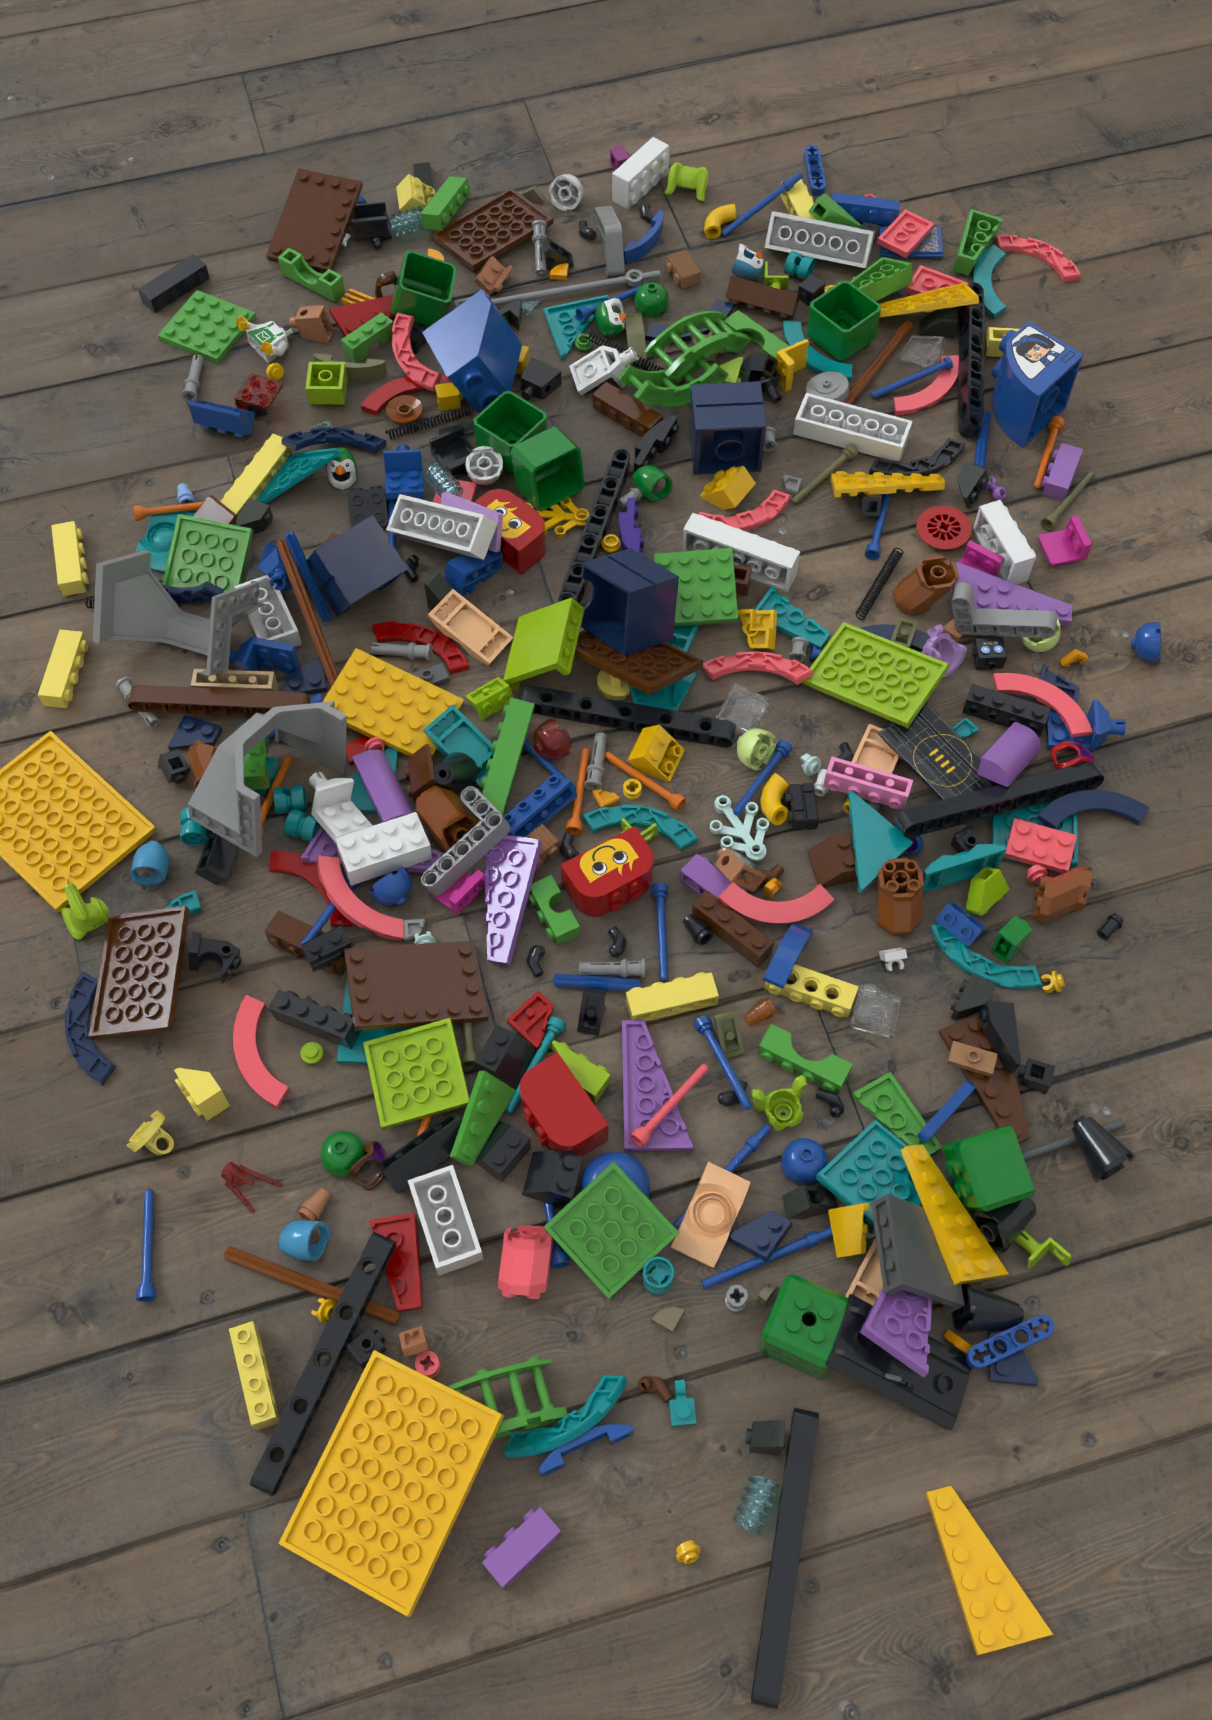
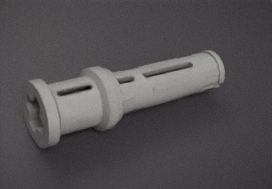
M543 220L532 222L534 231L532 241L535 244V273L538 275L546 273L542 241L547 237L545 235L547 223Z
M193 355L189 376L184 381L185 388L181 393V397L186 402L197 401L198 399L197 391L200 389L199 378L204 358L201 355H198V357Z
M372 642L371 654L404 656L410 660L419 658L431 661L432 644L416 645L415 642H411L408 645Z
M128 676L119 679L115 684V688L117 691L122 692L127 703L131 688L134 686L132 679ZM138 712L150 729L156 728L158 726L157 723L160 724L159 718L154 713Z
M605 733L595 734L591 763L586 770L588 776L584 782V788L591 792L603 787L601 780L605 774L603 761L608 739Z
M642 958L641 961H627V959H623L621 962H579V975H621L623 978H627V976H641V978H645V958Z

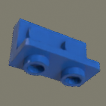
M955 902L947 903L935 919L936 922L967 946H971L978 936L984 935L988 929Z

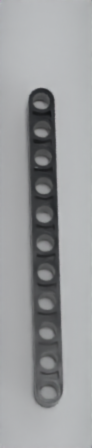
M1085 762L1016 780L1009 787L997 785L900 811L895 816L894 822L906 838H913L1055 800L1069 793L1092 790L1103 783L1104 776L1092 762Z
M794 1408L751 1694V1704L778 1709L819 1422L818 1412Z

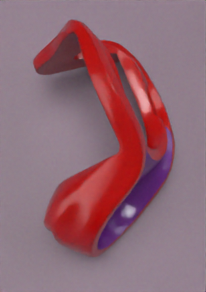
M1061 742L1051 749V757L1057 770L1074 766L1079 762L1080 764L1094 762V756L1078 742ZM1067 748L1075 749L1077 754L1075 759L1058 764L1056 753Z

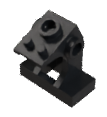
M192 932L188 951L189 970L198 971L201 963L212 960L222 966L221 983H224L226 979L230 980L232 978V970H236L242 961L240 949L228 941L201 938V933Z

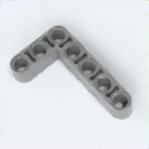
M612 206L594 207L595 222L604 240L607 277L624 275L621 223Z
M964 582L955 585L952 609L956 630L960 634L1049 638L1055 634L1058 618L1055 612L1046 610L976 608L973 587Z
M475 787L465 788L460 796L462 802L480 822L428 868L421 877L422 884L433 895L443 894L510 831V825L507 820Z

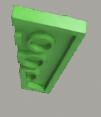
M486 1071L478 1072L450 1157L465 1166H472L511 1100L515 1089Z
M891 1072L852 1093V1097L906 1145H923L930 1156L942 1150L943 1147L935 1135L926 1144L917 1137V1134L923 1129L926 1122Z

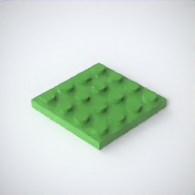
M196 290L158 334L159 341L197 356L201 355L203 358L219 364L245 332L240 331L238 325H236L237 318L242 316L248 322L253 323L257 317L253 311Z
M178 514L162 585L195 587L207 581L224 589V592L235 589V586L242 584L254 530Z
M732 548L654 554L657 564L679 576L674 627L738 622Z
M615 1161L544 1225L545 1230L608 1299L643 1268L649 1259L658 1254L679 1234L675 1226Z

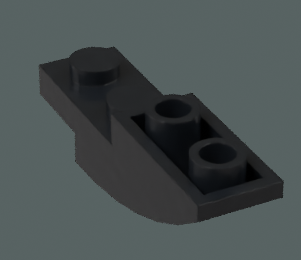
M673 415L659 422L639 440L635 446L634 473L640 467L650 465V460L655 458L657 452L663 454L664 450L669 448L673 435H676L679 430V424H677L678 416Z

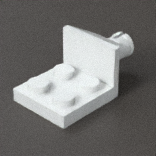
M602 345L569 367L577 391L580 395H583L611 377L621 388H624L626 384L619 381L618 378L629 364L639 360L632 346L623 353H619L617 349Z
M322 772L314 773L309 778V784L315 789L311 815L334 842L337 837L373 826L350 800L354 784L352 778L327 780Z

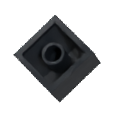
M496 1025L475 1062L477 1073L479 1071H486L516 1090L537 1051L516 1033Z
M498 1120L475 1163L502 1183L531 1149L530 1138L513 1125Z
M563 1150L533 1152L522 1195L564 1208L573 1198L583 1157Z

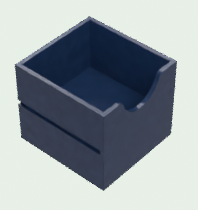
M761 381L692 384L689 439L693 475L716 474L720 470L725 471L732 467L737 468L740 466H744L748 472H761L766 434Z
M374 515L315 549L307 559L322 595L336 617L348 611L352 603L373 590H382L392 584L408 569L393 545L389 544L390 540Z
M632 548L582 563L581 576L583 579L591 582L593 589L592 596L584 607L581 628L624 656L647 649L648 646L653 647L673 640L679 576Z

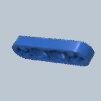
M808 145L805 148L804 161L809 189L812 195L821 196L825 193L826 182L820 150L815 145Z
M967 1079L917 1134V1137L926 1144L968 1098L976 1086Z
M1038 1315L971 1347L966 1354L967 1364L975 1370L984 1369L1047 1339L1053 1333L1055 1325L1047 1315ZM1039 1322L1047 1325L1045 1332L1039 1330L1033 1334L1031 1331L1039 1325ZM1016 1331H1023L1027 1335L1026 1343L1021 1344L1015 1340L1014 1334ZM995 1341L1003 1342L1006 1346V1352L1003 1354L995 1352L993 1343ZM988 1350L989 1355L981 1360L982 1363L978 1360H973L972 1357L975 1355V1351L980 1355Z

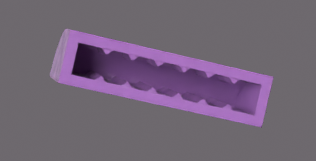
M1014 722L984 754L977 775L1009 787L1040 751L1041 745L1037 734L1029 727Z
M368 750L352 757L355 769L382 823L414 813L383 751Z

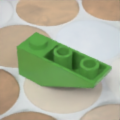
M826 193L818 197L808 211L817 220L855 228L862 226Z

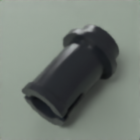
M1116 913L1109 915L1107 921L1096 931L1097 935L1107 941L1117 929L1123 927V918Z

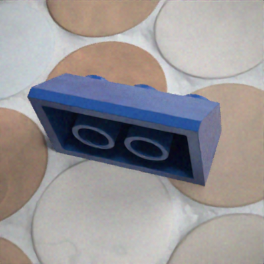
M188 401L193 422L200 424V428L211 430V427L217 428V432L228 434V431L234 432V436L245 438V435L252 434L255 412L209 401Z

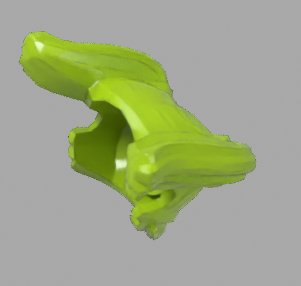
M675 162L670 168L668 186L664 192L665 195L672 194L676 186L695 189L697 199L704 202L708 181L707 169L705 167L683 166L681 163Z
M75 884L65 885L64 889L70 908L63 907L60 912L70 934L75 939L81 940L87 932L93 931L108 922L109 909L102 900L96 897L90 898L91 903H85Z
M802 1075L796 1077L793 1080L791 1089L775 1090L767 1096L760 1089L752 1090L753 1106L757 1111L766 1113L769 1124L775 1130L780 1131L786 1127H794L802 1121L804 1112L802 1111L799 1099L804 1093V1086L807 1085L806 1077Z

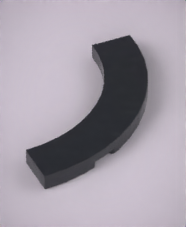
M948 438L942 447L935 451V454L928 458L912 460L911 463L890 461L876 457L869 470V475L881 472L884 475L901 473L903 476H911V474L917 473L922 476H929L951 465L964 450L965 443Z

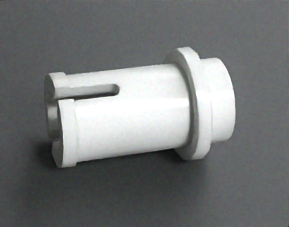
M826 769L818 771V777L814 784L815 795L820 797L825 796L829 791V788L823 787Z

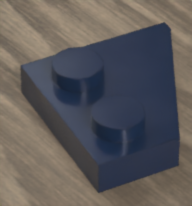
M770 1211L730 1233L728 1241L767 1262L791 1229L792 1221Z

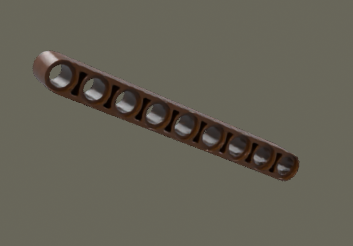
M134 685L131 688L128 707L136 712L252 717L256 713L266 714L273 707L310 704L311 698L308 694L302 692Z

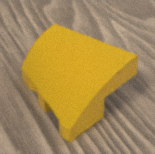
M738 610V616L743 624L742 629L747 634L750 648L756 650H775L777 611Z
M868 1203L828 1210L837 1258L866 1253L865 1236L868 1225L863 1222V1213L869 1210Z

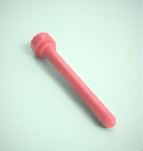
M702 1064L644 1127L636 1128L630 1134L631 1140L641 1148L646 1146L650 1141V1133L708 1072V1065Z

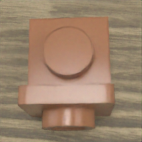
M422 1326L399 1333L404 1358L411 1355L415 1356L428 1350V1343Z

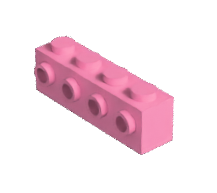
M831 757L823 787L847 794L852 790L860 798L867 799L873 803L888 805L893 809L904 810L913 780Z

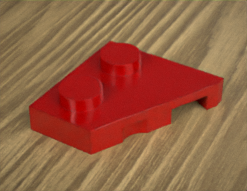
M537 991L507 1019V1024L537 1051L546 1032L547 1023L553 1013L554 1004L541 992Z

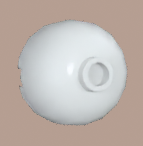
M563 174L556 177L549 188L552 203L563 211L575 209L583 197L581 182L571 174Z
M488 446L473 449L472 453L466 458L468 476L479 485L495 483L503 472V460L500 453L498 452L497 454L493 451V448Z

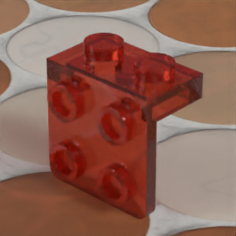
M250 373L234 397L236 407L247 410V404L264 410L269 409L283 387L282 382Z

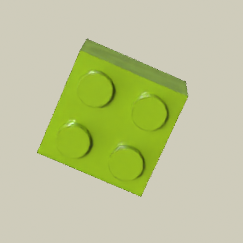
M309 362L305 388L309 404L345 405L348 382L345 362Z

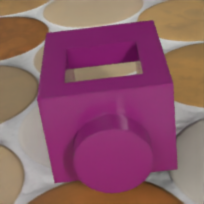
M622 145L610 149V163L614 170H617L632 156L629 155L628 151H625Z

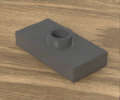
M443 663L411 673L435 686L450 681Z

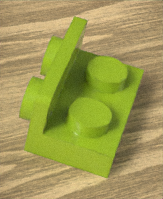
M499 677L465 695L467 703L476 709L481 720L504 708L505 704H509L510 698H514L510 686Z

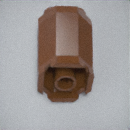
M942 555L925 557L922 564L905 576L893 590L892 596L895 606L903 614L926 613L930 606L947 594L958 581L960 575L956 563L946 561V557Z
M195 741L194 745L190 746L187 755L196 776L193 784L195 790L218 746H210L201 741Z
M435 785L421 793L416 800L415 811L421 824L426 827L444 852H447L478 824L477 819L471 815L454 791Z
M907 858L889 859L883 864V867L877 874V901L875 909L877 925L880 928H885L891 936H909L922 920V892L924 886L922 869L918 867L914 860Z
M1081 865L1054 878L1048 876L1041 877L1039 885L1034 892L1033 899L1036 900V904L1032 907L1031 918L1037 922L1045 923L1072 910L1082 912L1087 901L1085 896L1087 892L1089 893L1091 887L1092 868Z

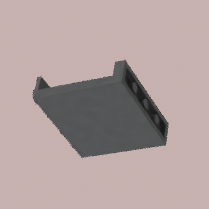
M890 1194L871 1203L884 1293L893 1295L904 1290L942 1303L944 1314L946 1315L965 1306L961 1284L954 1285L924 1208Z

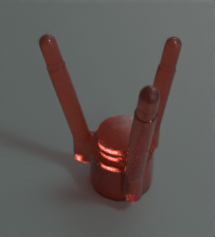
M230 1162L222 1170L221 1177L226 1180L225 1186L234 1192L251 1213H254V1208L235 1186V1184L238 1186L243 1182L254 1186V1182L247 1178L246 1174L278 1187L282 1186V1183L275 1179L252 1171L242 1164L238 1166L234 1162Z

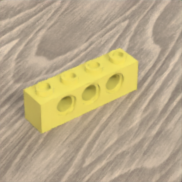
M798 965L794 966L788 979L793 981L794 984L786 983L784 989L765 981L764 989L768 990L771 994H781L789 997L794 1002H803L809 1004L814 1009H823L831 1012L836 1017L846 1018L849 1017L859 987ZM812 987L815 991L809 992L805 988ZM826 995H834L836 999H829Z
M253 1321L230 1328L229 1332L251 1426L258 1431L278 1424L280 1417L259 1329Z

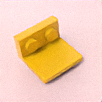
M807 339L781 349L776 354V360H778L776 370L781 376L778 384L785 392L792 388L793 373L806 367L809 347Z

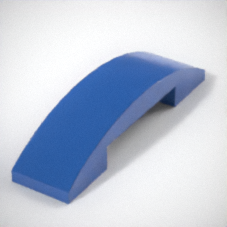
M662 210L651 219V229L639 242L632 240L623 249L625 265L641 259L656 246L663 231Z
M796 923L789 927L769 964L763 981L784 989L801 952L813 934L812 930Z
M611 1424L591 1428L580 1437L552 1451L539 1468L541 1477L564 1468L563 1456L607 1436L610 1445H613L632 1436L634 1433L632 1426Z

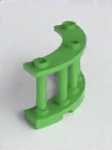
M702 311L685 316L672 324L652 340L644 352L654 358L659 356L668 366L665 374L674 381L679 382L695 366L694 362L698 359H706L717 354L718 350L740 354L751 339L745 334L734 332L724 322L728 318L726 314L718 311ZM708 328L714 336L706 338L698 329ZM691 332L699 343L688 347L680 336ZM672 342L684 352L675 362L663 351Z
M708 357L706 359L700 358L694 362L695 366L680 379L679 382L683 380L688 382V384L677 387L675 384L679 382L674 381L665 374L667 369L644 371L630 364L618 380L628 386L637 388L638 391L634 396L648 405L675 408L691 403L692 384L722 383L729 374L716 363L712 366L708 364L707 360L710 358ZM702 367L706 372L695 380L691 375Z
M535 1356L527 1359L526 1362L489 1371L488 1368L481 1369L474 1373L475 1376L447 1386L463 1394V1391L480 1386L485 1405L498 1412L490 1382L508 1377L518 1413L515 1414L516 1417L502 1420L493 1440L510 1435L511 1430L520 1427L529 1430L553 1425L568 1415L566 1407L555 1408L554 1404H551L541 1369L552 1363L551 1358L541 1359L540 1356ZM532 1373L542 1406L540 1411L531 1413L530 1409H527L518 1375Z

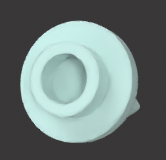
M807 753L800 757L804 762L801 767L806 775L812 776L820 770L821 760L818 757H811Z
M427 931V934L420 936L416 933L414 944L436 943L431 933Z

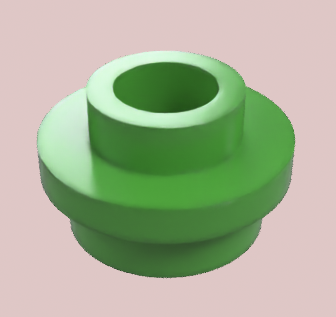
M581 334L577 337L575 341L577 349L587 351L592 348V341L585 338V336L589 337L587 334Z

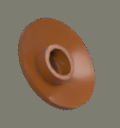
M409 395L393 398L386 407L389 419L399 424L416 421L423 411L421 402Z

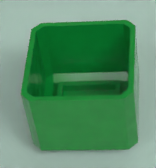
M412 250L406 251L396 280L390 310L395 316L397 313L414 317V322L429 327L443 318L448 311L457 268L451 263Z
M841 281L810 302L807 337L837 360L845 361L876 339L881 305L851 282Z
M504 391L473 419L476 448L488 446L493 448V451L497 454L499 452L503 460V469L511 474H514L511 457L512 447L547 430L546 412L512 391Z
M554 426L512 447L511 457L516 488L537 510L543 511L583 490L585 483L581 449L559 428Z
M1011 1126L990 1128L945 1144L942 1151L946 1160V1168L952 1177L955 1194L966 1210L989 1211L1035 1196V1189L1015 1131Z
M795 1274L786 1276L760 1339L759 1348L761 1353L814 1378L821 1379L826 1377L831 1367L825 1364L834 1347L846 1312L848 1298ZM805 1314L813 1315L816 1324L806 1326L802 1322V1316Z

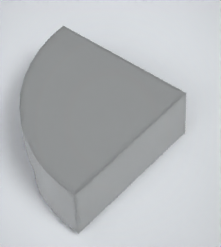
M784 474L783 486L785 490L793 496L797 495L802 479Z
M425 919L404 920V943L415 940L416 933L419 936L423 933L426 926Z

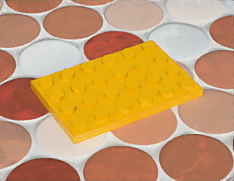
M357 648L323 700V702L335 701V709L347 715V727L370 738L379 737L383 740L384 745L409 757L425 744L430 745L431 756L433 757L437 748L425 735L423 729L452 704L460 710L464 703V699Z

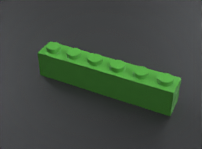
M510 698L509 704L504 706L502 716H505L504 722L499 723L497 734H500L499 739L493 742L491 751L494 752L493 759H488L486 770L489 771L488 776L483 777L480 787L483 789L482 795L503 816L535 705L534 703Z

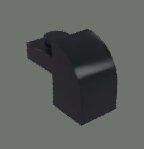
M754 353L750 355L740 367L744 371L741 382H760L761 377L773 378L778 360L768 353Z

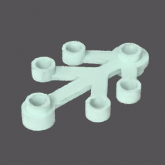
M725 795L717 797L714 803L715 811L719 814H725L734 827L723 826L719 820H713L710 823V832L712 834L727 835L721 839V848H729L746 853V856L753 862L762 860L766 856V847L763 844L765 832L769 828V821L766 818L758 819L756 824L758 831L755 840L750 836L753 819L758 812V805L754 802H749L746 805V816L742 824L733 813L731 800ZM764 823L766 826L761 827L759 824ZM717 825L720 828L714 829L713 826ZM732 837L742 839L745 844L733 842ZM728 841L731 844L725 845L724 842ZM752 849H758L760 851L754 852Z

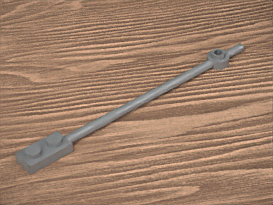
M632 269L626 273V276L495 298L491 299L495 306L509 304L518 298L521 301L625 283L631 287H637L643 283V280L659 278L660 271L642 273L640 270ZM469 298L454 300L455 308Z

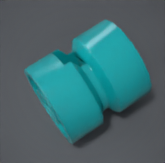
M791 251L784 266V273L791 276L797 275L799 279L805 280L813 273L816 260L809 256L802 257L801 253Z
M295 785L291 789H288L286 786L274 787V805L277 814H287L292 809L303 812L307 811V796L304 785Z
M189 808L183 809L180 813L181 842L191 846L205 844L208 837L207 828L189 818Z
M292 809L287 816L284 832L286 835L295 838L301 836L302 840L311 842L321 825L312 815L307 816L303 811Z
M664 1257L649 1259L643 1267L642 1283L644 1289L653 1296H662L671 1290L674 1279L673 1265Z

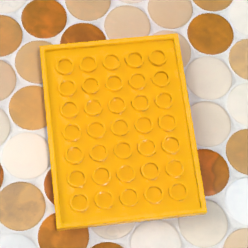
M51 731L0 769V857L58 913L69 904L64 889L66 884H75L79 893L82 894L157 831L156 827Z
M374 1350L278 1544L405 1616L411 1617L504 1415Z

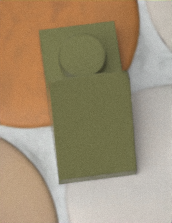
M899 617L891 641L911 648L918 622Z
M732 1010L714 1015L716 1027L713 1029L714 1035L726 1058L744 1054L737 1012Z

